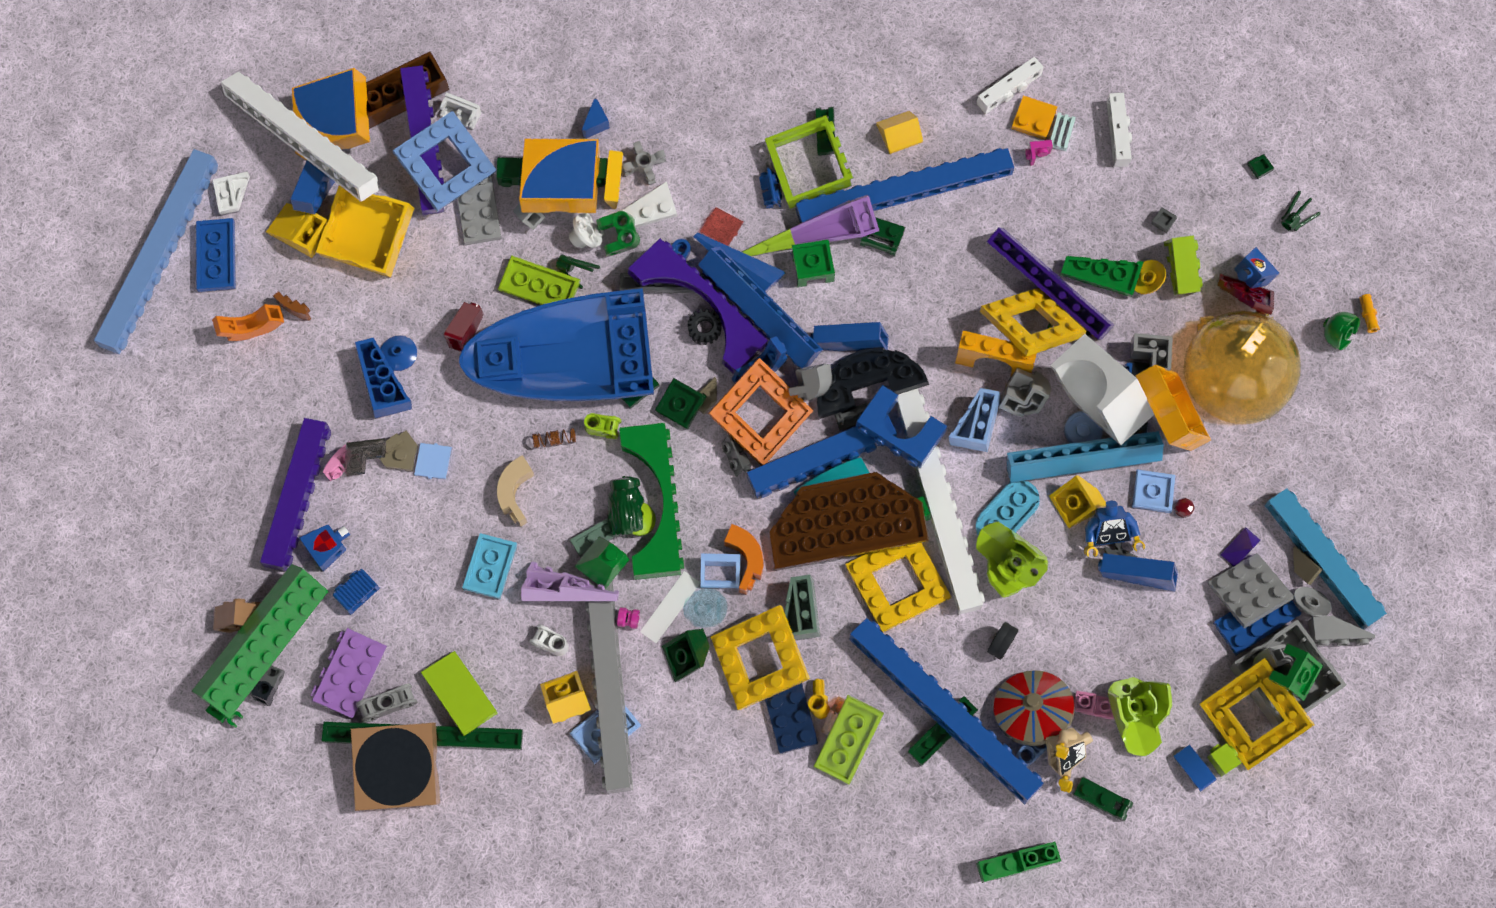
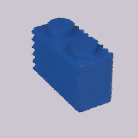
M360 569L359 571H354L345 584L338 585L334 590L333 596L352 615L380 587L363 569Z

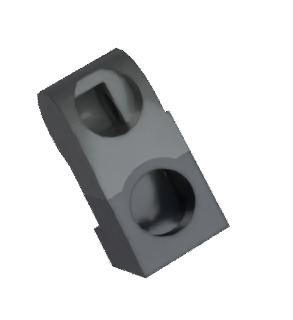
M271 665L252 690L251 696L253 699L271 706L285 671Z

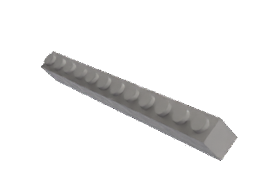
M586 576V580H589V584L596 587L598 586L595 582H593ZM613 581L605 590L614 592ZM615 601L585 602V608L590 616V620L587 621L588 632H591L592 637L589 640L590 651H593L594 658L591 659L592 671H595V678H593L592 682L594 690H597V697L594 698L596 710L598 709L599 717H596V724L601 732V737H598V744L603 753V756L600 757V765L604 769L605 774L602 777V786L610 794L633 791Z

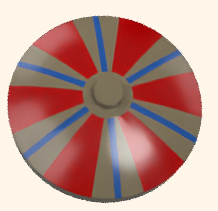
M1035 670L1018 673L1006 680L997 691L993 706L995 720L1000 730L1009 739L1029 746L1046 744V738L1059 735L1061 730H1067L1073 721L1075 713L1073 695L1066 683L1051 673Z

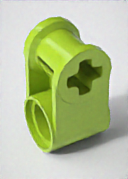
M590 413L584 419L585 431L590 435L618 439V427L622 420L616 416ZM595 421L598 424L595 427H589L588 423Z

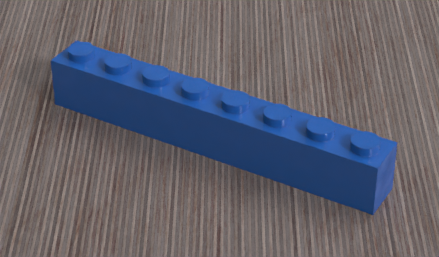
M720 247L711 248L698 264L702 268V272L706 276L711 277L715 285L728 295V298L735 302L741 308V311L748 315L754 324L766 333L769 339L777 336L780 342L785 345L786 354L797 367L803 369L810 366L823 349Z
M888 415L885 419L886 428L896 437L897 432ZM855 426L747 472V479L756 498L760 496L764 498L771 495L772 491L776 489L784 490L788 488L790 483L795 481L800 483L806 480L809 475H819L828 467H837L842 464V461L847 459L850 461L854 460L861 453H871L880 445L869 435H862Z

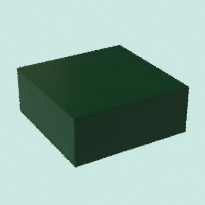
M1265 154L1248 163V167L1257 179L1274 170L1273 165Z

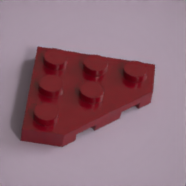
M1220 273L1217 281V286L1255 309L1261 315L1272 314L1274 309V291L1263 287L1250 288L1244 281Z

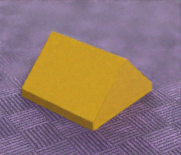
M911 111L876 122V126L889 154L923 143L918 117Z

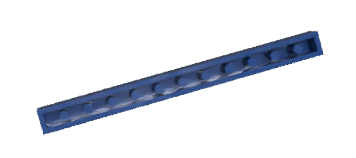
M998 148L990 153H979L971 158L963 157L952 163L944 162L939 166L926 167L921 171H910L898 177L891 176L887 180H875L868 185H856L852 189L845 191L838 190L833 194H822L814 199H803L796 203V213L799 222L802 223L848 200L851 201L865 195L869 196L873 211L1013 175L1014 164L1008 148Z
M866 618L850 633L849 640L1024 805L1041 789L1044 783L1040 775L1034 771L1031 772L1023 759L1020 757L1016 758L1011 753L1012 750L1005 743L1001 744L993 731L990 729L986 730L978 717L971 716L963 703L956 702L952 698L951 692L946 688H941L934 676L926 674L919 662L911 660L905 649L896 646L890 635H885L880 631V627L876 622Z

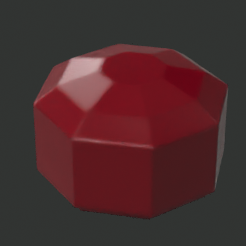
M1187 498L1179 499L1174 507L1176 515L1182 518L1191 516L1195 509L1193 502Z

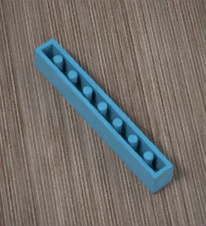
M1159 431L1132 435L1122 445L1113 438L1009 452L1007 453V472L1010 482H1018L1157 462L1163 459L1164 443Z
M1286 488L1265 504L1267 510L1293 543L1322 569L1319 576L1361 629L1365 630L1387 614L1384 611L1383 604L1373 597L1371 589L1361 582L1359 574L1350 568L1344 555L1338 553L1334 548L1333 541L1323 534L1321 526L1311 519L1309 511L1300 505L1297 496L1292 491Z

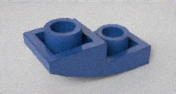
M1190 744L1173 756L1200 792L1217 780Z

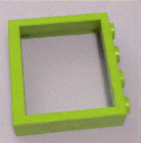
M827 116L765 138L790 209L796 207V203L803 199H814L819 195H829L852 186L850 179H853L850 168L846 169L844 163H847L845 154L839 151V147H842L838 136L834 137L833 132L836 130L833 121L829 122ZM826 129L843 178L793 196L776 148Z

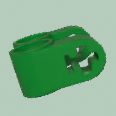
M618 211L596 220L599 230L615 227L618 234V241L604 246L606 256H614L635 249L639 245L640 236L636 232L635 219L629 213ZM626 217V224L621 226V219ZM631 234L632 240L626 243V237Z

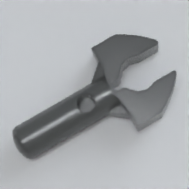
M1122 542L1111 544L1115 546V550L1104 547L1106 554L1138 557L1124 550L1121 546Z

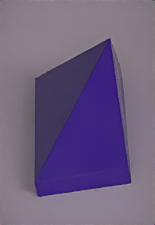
M1245 527L1220 555L1234 567L1247 556L1260 542V539Z

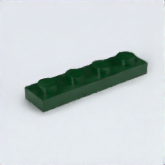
M965 696L958 701L965 705L967 712L971 716L978 711ZM936 723L908 750V753L922 767L952 736Z

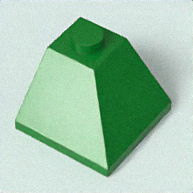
M599 536L577 562L575 568L597 585H603L606 589L627 564L629 558L614 544Z

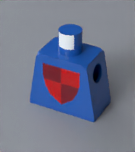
M328 524L300 537V540L319 567L325 571L346 551L341 541L350 536V533L345 526L334 532Z

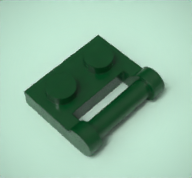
M875 217L879 231L863 236L860 246H869L890 253V256L895 257L906 227ZM869 236L893 243V246L871 240Z

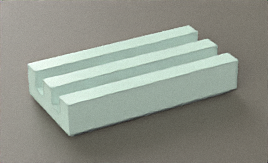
M1058 112L1050 140H1052V148L1066 151L1076 117L1072 116L1071 118L1067 114L1064 116ZM1063 120L1058 142L1054 144L1059 121ZM1068 121L1070 122V126L1066 136L1064 146H1062L1061 141L1066 127V123Z

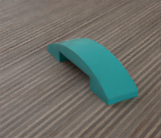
M860 457L824 472L801 487L868 474L870 472ZM800 487L793 491L795 496L797 495V492L800 489Z

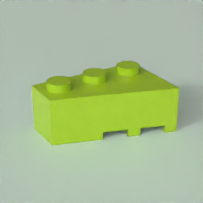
M1194 235L1163 241L1164 247L1168 246L1169 256L1166 258L1167 263L1171 264L1170 277L1174 295L1201 292L1200 288H1202L1203 282L1198 272L1200 260L1196 255L1198 242L1195 240Z

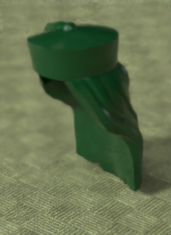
M622 476V478L610 481L611 491L608 494L607 518L611 535L632 534L633 531L637 532L643 529L641 508L644 503V497L638 489L641 485L638 478Z

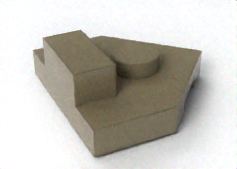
M407 430L399 435L396 433L381 444L382 447L375 451L386 468L413 472L418 445Z

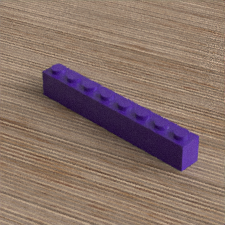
M423 66L400 68L411 138L432 125L431 118H434L433 106L429 107L428 100H432L430 89H426V83L429 82L428 72H424ZM436 145L420 157L441 185H443L444 179L439 176V171H442L441 160H437L436 153H440L439 146ZM418 187L423 215L445 212L444 208L437 212Z
M998 227L987 240L994 249L1098 340L1103 339L1115 326L1004 228Z
M304 418L260 560L264 567L286 571L293 563V549H296L298 546L299 538L297 536L299 530L303 529V516L308 511L310 505L308 499L315 489V476H318L320 473L319 463L321 458L325 456L326 447L324 446L326 440H329L331 436V429L326 422Z

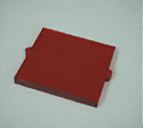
M715 207L710 217L706 218V223L700 232L729 246L734 237L738 236L737 232L744 222Z

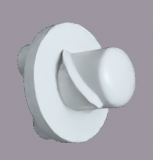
M588 213L575 216L573 219L574 229L572 228V232L569 234L570 242L575 247L580 248L585 246L596 248L601 245L604 231L598 229Z

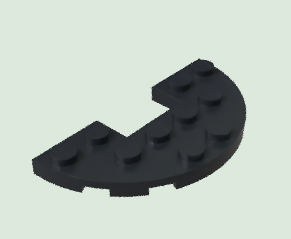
M869 348L854 352L840 360L838 365L831 371L832 384L829 390L824 395L817 397L818 416L822 419L856 408L852 391L888 380L891 391L898 395L929 385L927 376L918 363L910 359L908 355L897 350Z

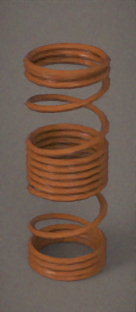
M570 428V442L564 429L562 430V442H560L558 430L550 431V437L548 432H546L545 446L547 435L551 446L562 445L563 434H565L568 443H571V438L573 443L576 442L574 428ZM532 434L534 448L540 447L539 438L544 446L540 434Z

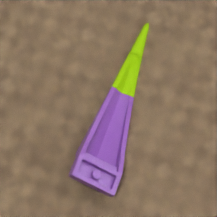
M868 195L851 201L848 200L742 252L749 256L790 249L792 245L828 239L831 242L858 238L878 232L879 228Z

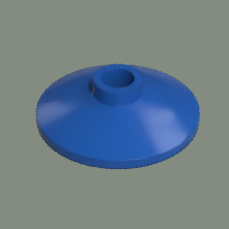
M393 336L387 339L381 346V351L393 371L408 369L417 358V347L406 336ZM395 349H401L399 353H394Z

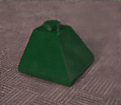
M703 628L687 630L662 646L675 682H679L704 666L710 645Z

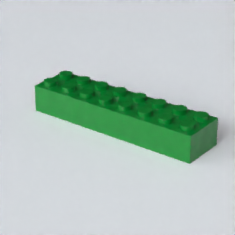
M291 564L192 689V692L217 712L230 719L329 591L303 568Z

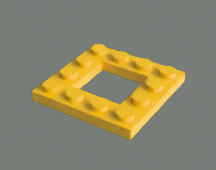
M1039 287L982 305L980 312L1026 357L1077 340L1086 334V330ZM1036 309L1054 327L1030 334L1012 316Z
M922 543L870 552L845 564L875 622L883 633L951 599L949 591ZM906 557L923 590L890 606L873 573Z
M781 605L711 636L738 710L745 709L810 679ZM770 633L783 668L750 683L737 647Z
M1266 658L1200 703V706L1227 743L1236 750L1238 758L1247 770H1250L1315 725L1290 691L1268 679L1272 671L1275 670ZM1260 687L1284 721L1253 742L1229 708Z

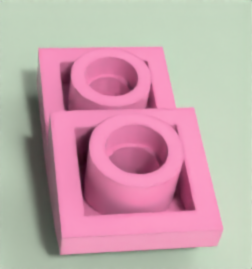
M350 441L341 447L325 466L323 473L330 481L339 478L346 471L343 464L352 461L358 455Z
M1082 691L1076 692L1074 703L1076 712L1114 720L1108 697Z

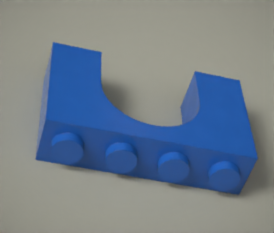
M882 385L857 420L856 428H858L862 435H869L874 438L878 445L888 447L895 456H902L907 459V463L911 466L921 468L945 434L947 425L930 416L916 436L909 439H900L893 436L886 428L885 419L897 403L898 395Z

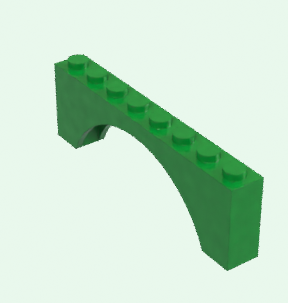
M665 423L620 427L622 451L638 458L653 472L663 494V513L659 527L651 541L640 552L632 556L634 579L642 580L681 575V569H684L683 557L679 558V550H682V541L677 539V532H680V522L675 520V513L679 512L678 503L673 501V495H677L676 484L671 482V477L675 476L674 465L669 463V458H673L672 447H668L667 440H671L670 429H666Z

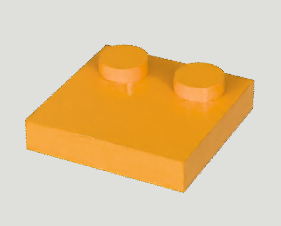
M1023 95L1011 129L1046 140L1058 106Z

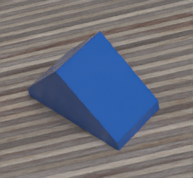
M597 99L593 100L582 128L583 138L586 139L610 128L609 120Z

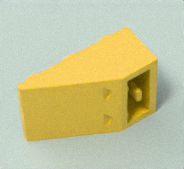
M286 203L266 233L313 258L328 219L317 213L310 214L293 210L292 204Z

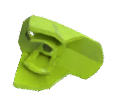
M999 521L990 523L981 529L977 538L976 549L987 559L989 583L1003 598L1014 595L1023 588L1035 586L1047 572V556ZM1032 568L1037 569L1038 574H1034Z
M1135 677L1113 682L1108 688V698L1127 752L1132 755L1147 756L1162 743L1159 726L1169 716L1172 708L1171 686L1169 683L1142 681ZM1122 686L1126 687V692L1122 690Z

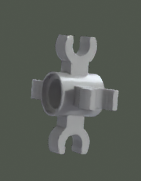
M640 141L633 143V148L637 155L636 161L627 162L622 165L625 176L639 171L641 174H645L649 185L656 183L652 169L653 165L666 162L664 150L657 151L651 155L643 151ZM643 161H647V162H648V163L645 164V165L640 164V163L643 162Z

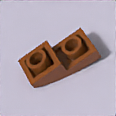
M279 291L273 295L277 303L290 314L306 321L311 320L309 315L310 309L305 303L300 304L297 300L292 302L287 295L283 296Z

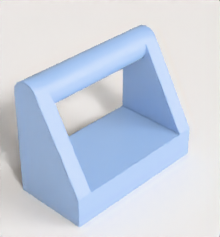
M701 553V588L739 589L740 554ZM705 566H736V581L705 580Z

